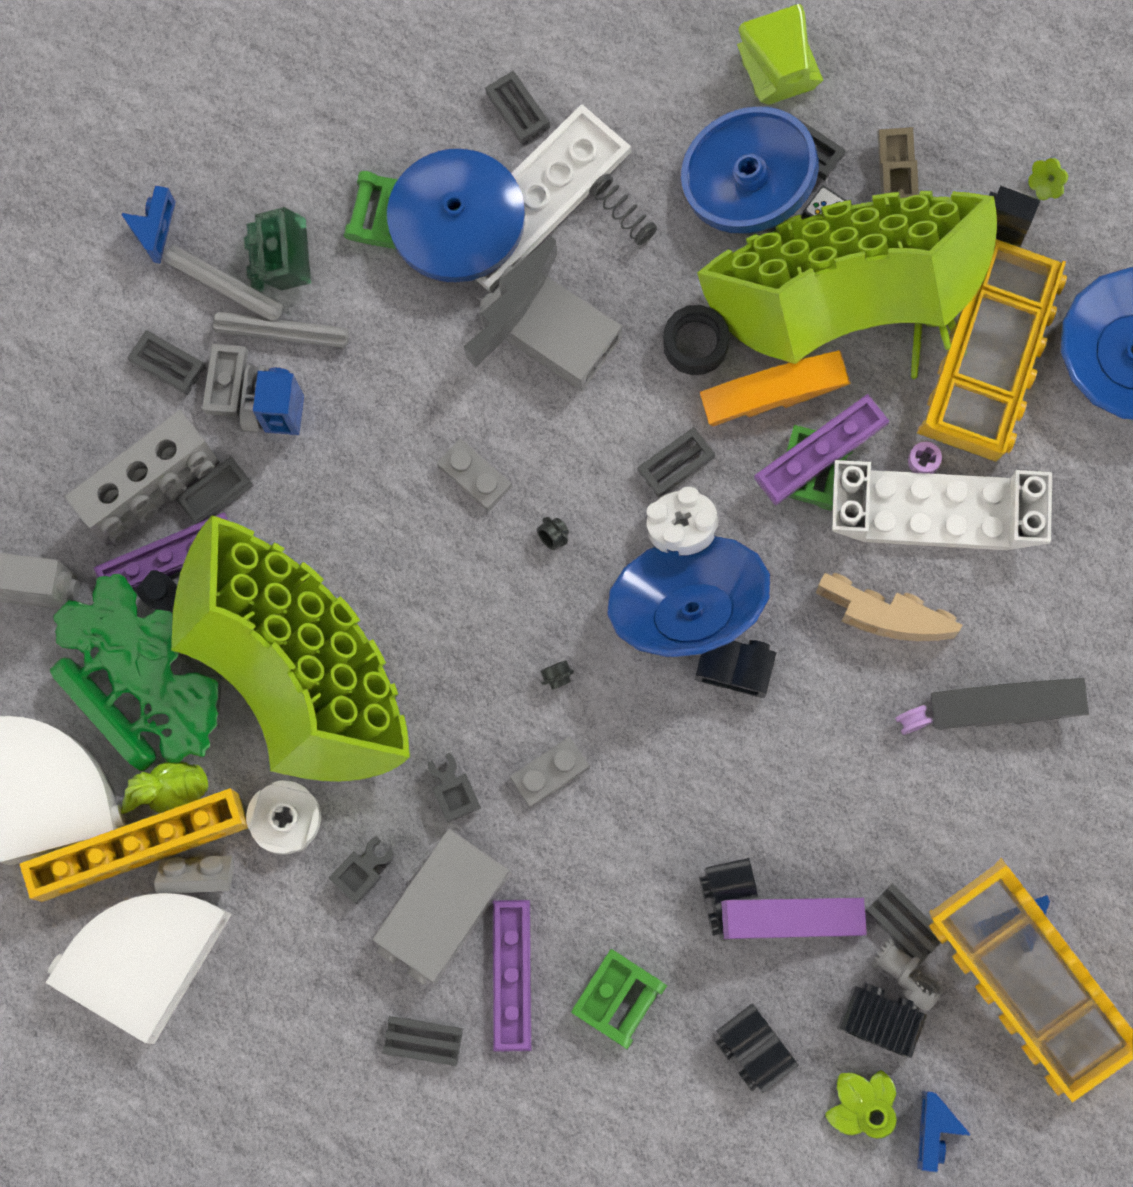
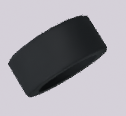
M688 305L677 310L668 319L663 332L664 353L669 363L678 371L689 375H705L715 370L725 360L729 348V328L723 316L713 308L703 305ZM693 322H700L710 326L714 330L717 339L712 353L704 358L684 356L676 346V335L682 326Z

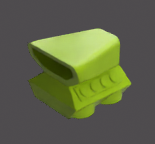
M801 4L743 22L739 26V35L743 42L738 43L737 47L742 56V65L748 71L754 86V94L761 103L770 105L814 90L824 81L808 44L806 16Z

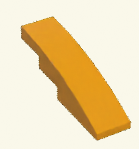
M838 350L804 358L796 364L786 363L703 390L700 392L708 423L714 427L744 415L750 418L779 406L788 408L851 383L842 353Z

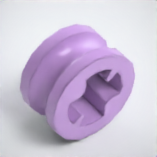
M931 442L918 443L913 447L908 457L910 470L913 473L934 474L941 464V451ZM924 452H927L931 455L929 460H934V464L928 462L926 467L918 464L920 458L916 459L915 455L922 456Z
M925 705L904 712L895 718L896 722H900L903 725L902 735L917 731L933 722L931 718L925 716V711L927 710Z

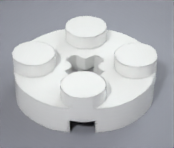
M684 487L680 491L666 494L656 502L651 503L647 508L646 524L649 538L657 549L668 553L667 549L678 551L679 555H691L700 552L708 547L715 538L714 532L718 528L717 510L709 498L699 494L698 490L693 487ZM680 519H688L689 525L683 527L681 524H674Z
M276 781L271 783L272 785L266 786L262 791L259 790L251 799L246 814L248 829L258 845L271 853L288 855L301 852L314 840L320 828L321 812L318 800L308 789L296 782ZM284 808H289V814L293 816L292 823H287L284 828H280L279 821L274 819L275 814L282 813Z

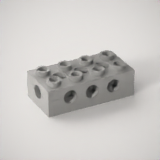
M179 410L64 497L87 527L106 546H109L111 543L116 544L124 540L129 535L130 529L139 522H146L158 513L160 506L168 500H176L177 496L187 490L186 487L196 479L200 480L215 469V465L219 463V460L187 417Z

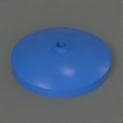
M763 106L734 110L712 121L692 141L682 163V188L694 213L709 226L720 231L736 234L763 231L787 220L806 202L812 193L818 177V153L810 132L793 115L780 109Z
M446 149L422 157L408 167L399 177L389 197L387 223L397 252L414 270L439 281L467 282L492 273L512 256L523 235L525 207L517 181L499 161L474 150Z

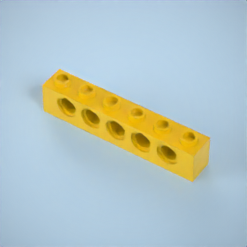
M229 788L20 863V868L29 898L44 902L248 829L246 814L239 793Z

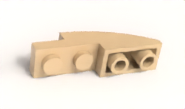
M824 573L816 590V594L847 609L841 622L879 636L908 641H940L954 639L962 628V624L956 622L957 618L953 614L942 609H937L936 611L923 606V600L913 594L904 593V595L896 593L891 604L884 602L885 598L881 594L869 589L863 592L851 586L852 581L837 573H833L832 576Z

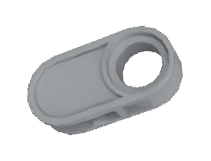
M250 364L246 366L240 408V427L242 431L261 432L262 426L253 413L257 374L258 371H267L265 365H260L259 368Z

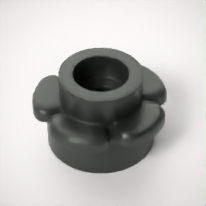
M544 517L542 519L543 523L537 527V534L540 540L551 550L566 545L568 543L567 535L569 534L566 524L559 518L552 520L550 517Z
M567 660L540 670L544 679L541 684L546 685L549 683L551 690L572 682L570 675L574 673V669H570Z

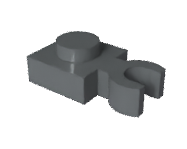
M448 753L446 754L449 762L447 770L443 772L436 770L433 761L428 762V768L432 776L442 783L432 789L446 821L450 823L481 809V806L466 773L459 777L455 776L457 763L454 757Z
M378 837L372 838L367 843L366 854L362 858L353 851L329 877L355 904L382 878L375 869L379 865L382 866L390 863L394 858L395 853L391 850L383 857L375 856V847L381 842Z

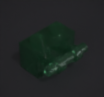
M285 207L255 214V222L246 224L247 236L244 237V247L248 250L249 255L246 275L247 279H250L251 287L262 292L265 290V283L283 291L311 284L306 218Z

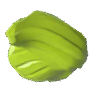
M184 761L179 763L164 762L156 766L150 774L146 772L136 774L132 779L128 780L121 813H128L141 804H148L155 812L162 813L199 800L208 792L207 776L200 765H192Z

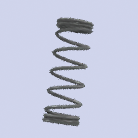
M604 174L592 184L590 194L596 200L604 199L603 208L605 210L613 209L612 218L622 219V229L632 228L630 238L634 239L637 245L646 243L656 233V224L653 222L646 224L633 237L632 232L635 226L646 218V214H643L632 226L624 227L623 222L626 216L637 208V204L633 205L625 215L618 218L614 217L616 208L626 201L628 195H624L615 206L605 207L607 198L619 189V185L614 186L606 196L598 198L596 196L606 191L613 182L610 174Z

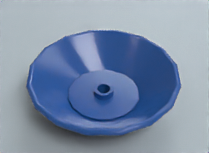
M1133 267L1099 276L1075 296L1062 321L1061 355L1071 381L1093 405L1122 419L1133 420V354L1131 352L1133 348Z
M714 536L715 538L708 547L691 555H679L678 551L668 549V553L653 547L646 550L623 568L610 589L607 615L617 636L638 651L668 658L700 655L733 642L757 622L770 599V573L758 553L733 539Z

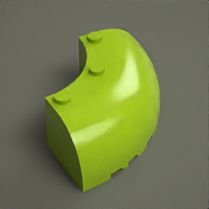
M920 191L919 195L900 198V193L894 192L872 195L873 202L852 205L851 200L830 204L820 207L821 214L803 220L799 214L776 225V230L771 233H765L760 236L756 233L746 238L747 245L734 253L730 249L726 250L698 271L697 275L710 308H713L723 316L729 332L742 343L759 353L794 364L831 340L874 326L895 323H923L945 327L973 299L988 272L997 234L994 196L953 191L951 197H933L932 191Z
M212 515L197 533L180 573L173 607L171 650L190 656L208 665L229 681L243 696L263 731L268 748L271 772L317 781H353L387 773L410 758L408 730L405 716L400 715L395 699L398 695L395 683L390 684L383 668L386 664L385 659L373 639L369 641L359 627L358 623L361 620L341 596L336 598L322 584L325 579L305 562L298 564L283 553L284 547L275 542L269 545L253 536L255 531Z

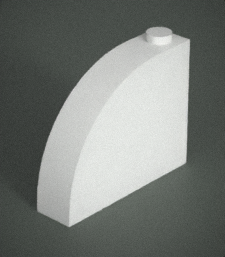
M0 716V863L10 866L22 863L125 826V816L121 813V805H116L107 775L94 756L82 744L46 723L24 717Z
M148 894L122 901L92 919L74 937L64 954H59L55 957L48 969L50 976L46 983L142 1042L155 1044L232 914L212 903L181 894Z

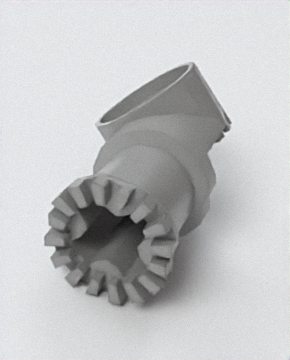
M888 938L881 947L882 951H878V955L875 956L871 966L874 968L880 967L898 980L897 984L903 988L904 996L913 1001L915 1006L923 1010H931L942 995V987L938 988V982L934 984L935 980L933 978L930 979V976L916 969L921 959L917 956L914 958L910 957L894 945L893 939Z

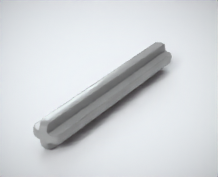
M172 245L165 251L164 261L167 264L267 320L276 321L282 315L283 306L281 303L177 245Z
M218 312L213 319V329L215 332L339 348L346 347L349 341V330L343 327L279 319L269 321L263 317Z

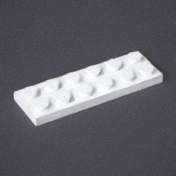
M581 104L511 173L517 181L523 196L525 226L521 240L512 256L492 273L476 279L488 292H491L499 284L498 281L508 266L514 267L520 258L523 260L590 194L592 184L604 174H610L631 153V146L584 105Z

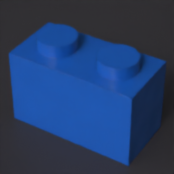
M278 367L269 368V371H258L253 413L265 433L300 435L304 394L294 374L290 373L287 369Z

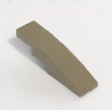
M913 127L879 129L877 137L881 194L899 192L900 198L919 195Z

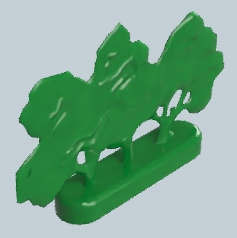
M112 574L110 577H98L92 594L94 602L92 605L69 600L53 615V620L57 624L55 630L56 643L62 648L77 649L83 653L84 667L82 668L70 658L63 657L50 668L52 677L121 756L134 768L146 771L156 760L154 749L141 735V732H151L159 735V748L162 757L169 763H179L189 754L204 757L206 750L210 747L208 735L217 727L218 712L215 705L218 701V682L199 673L174 675L170 664L178 658V652L171 650L173 613L156 609L145 618L138 617L136 606L137 594L126 578L121 574ZM94 647H98L99 652L92 659L90 652ZM101 669L106 670L113 691L107 696L89 676L90 673ZM122 693L134 695L140 703V718L132 724L114 704ZM150 703L152 711L145 714V706ZM155 714H166L169 717V722L156 726L154 720L148 723V719ZM164 729H171L172 731L168 737L161 732Z

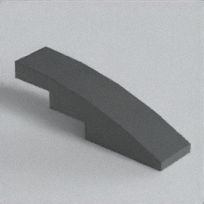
M552 236L498 281L502 296L481 313L485 328L464 345L466 358L475 368L504 341L525 315L542 288L557 256L556 240Z
M1084 678L1009 683L931 692L934 726L937 730L966 726L983 727L1006 723L1023 724L1089 715Z

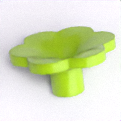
M1049 158L1046 161L1037 160L1032 165L1033 173L1028 178V184L1031 189L1036 190L1037 198L1045 201L1049 198L1056 199L1064 194V184L1068 181V173L1065 169L1061 168L1059 160Z

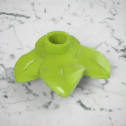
M882 1070L876 1072L869 1082L855 1073L839 1074L837 1091L841 1104L825 1113L828 1122L839 1132L848 1136L864 1132L867 1136L874 1139L888 1137L895 1130L897 1124V1116L892 1107L896 1098V1088L892 1079ZM875 1112H881L884 1115V1121L880 1125H874L870 1122V1117Z

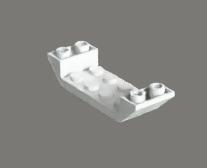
M835 460L832 512L833 532L862 542L992 550H1012L1050 544L1052 472L1016 470L1011 478L875 471L871 470V462Z

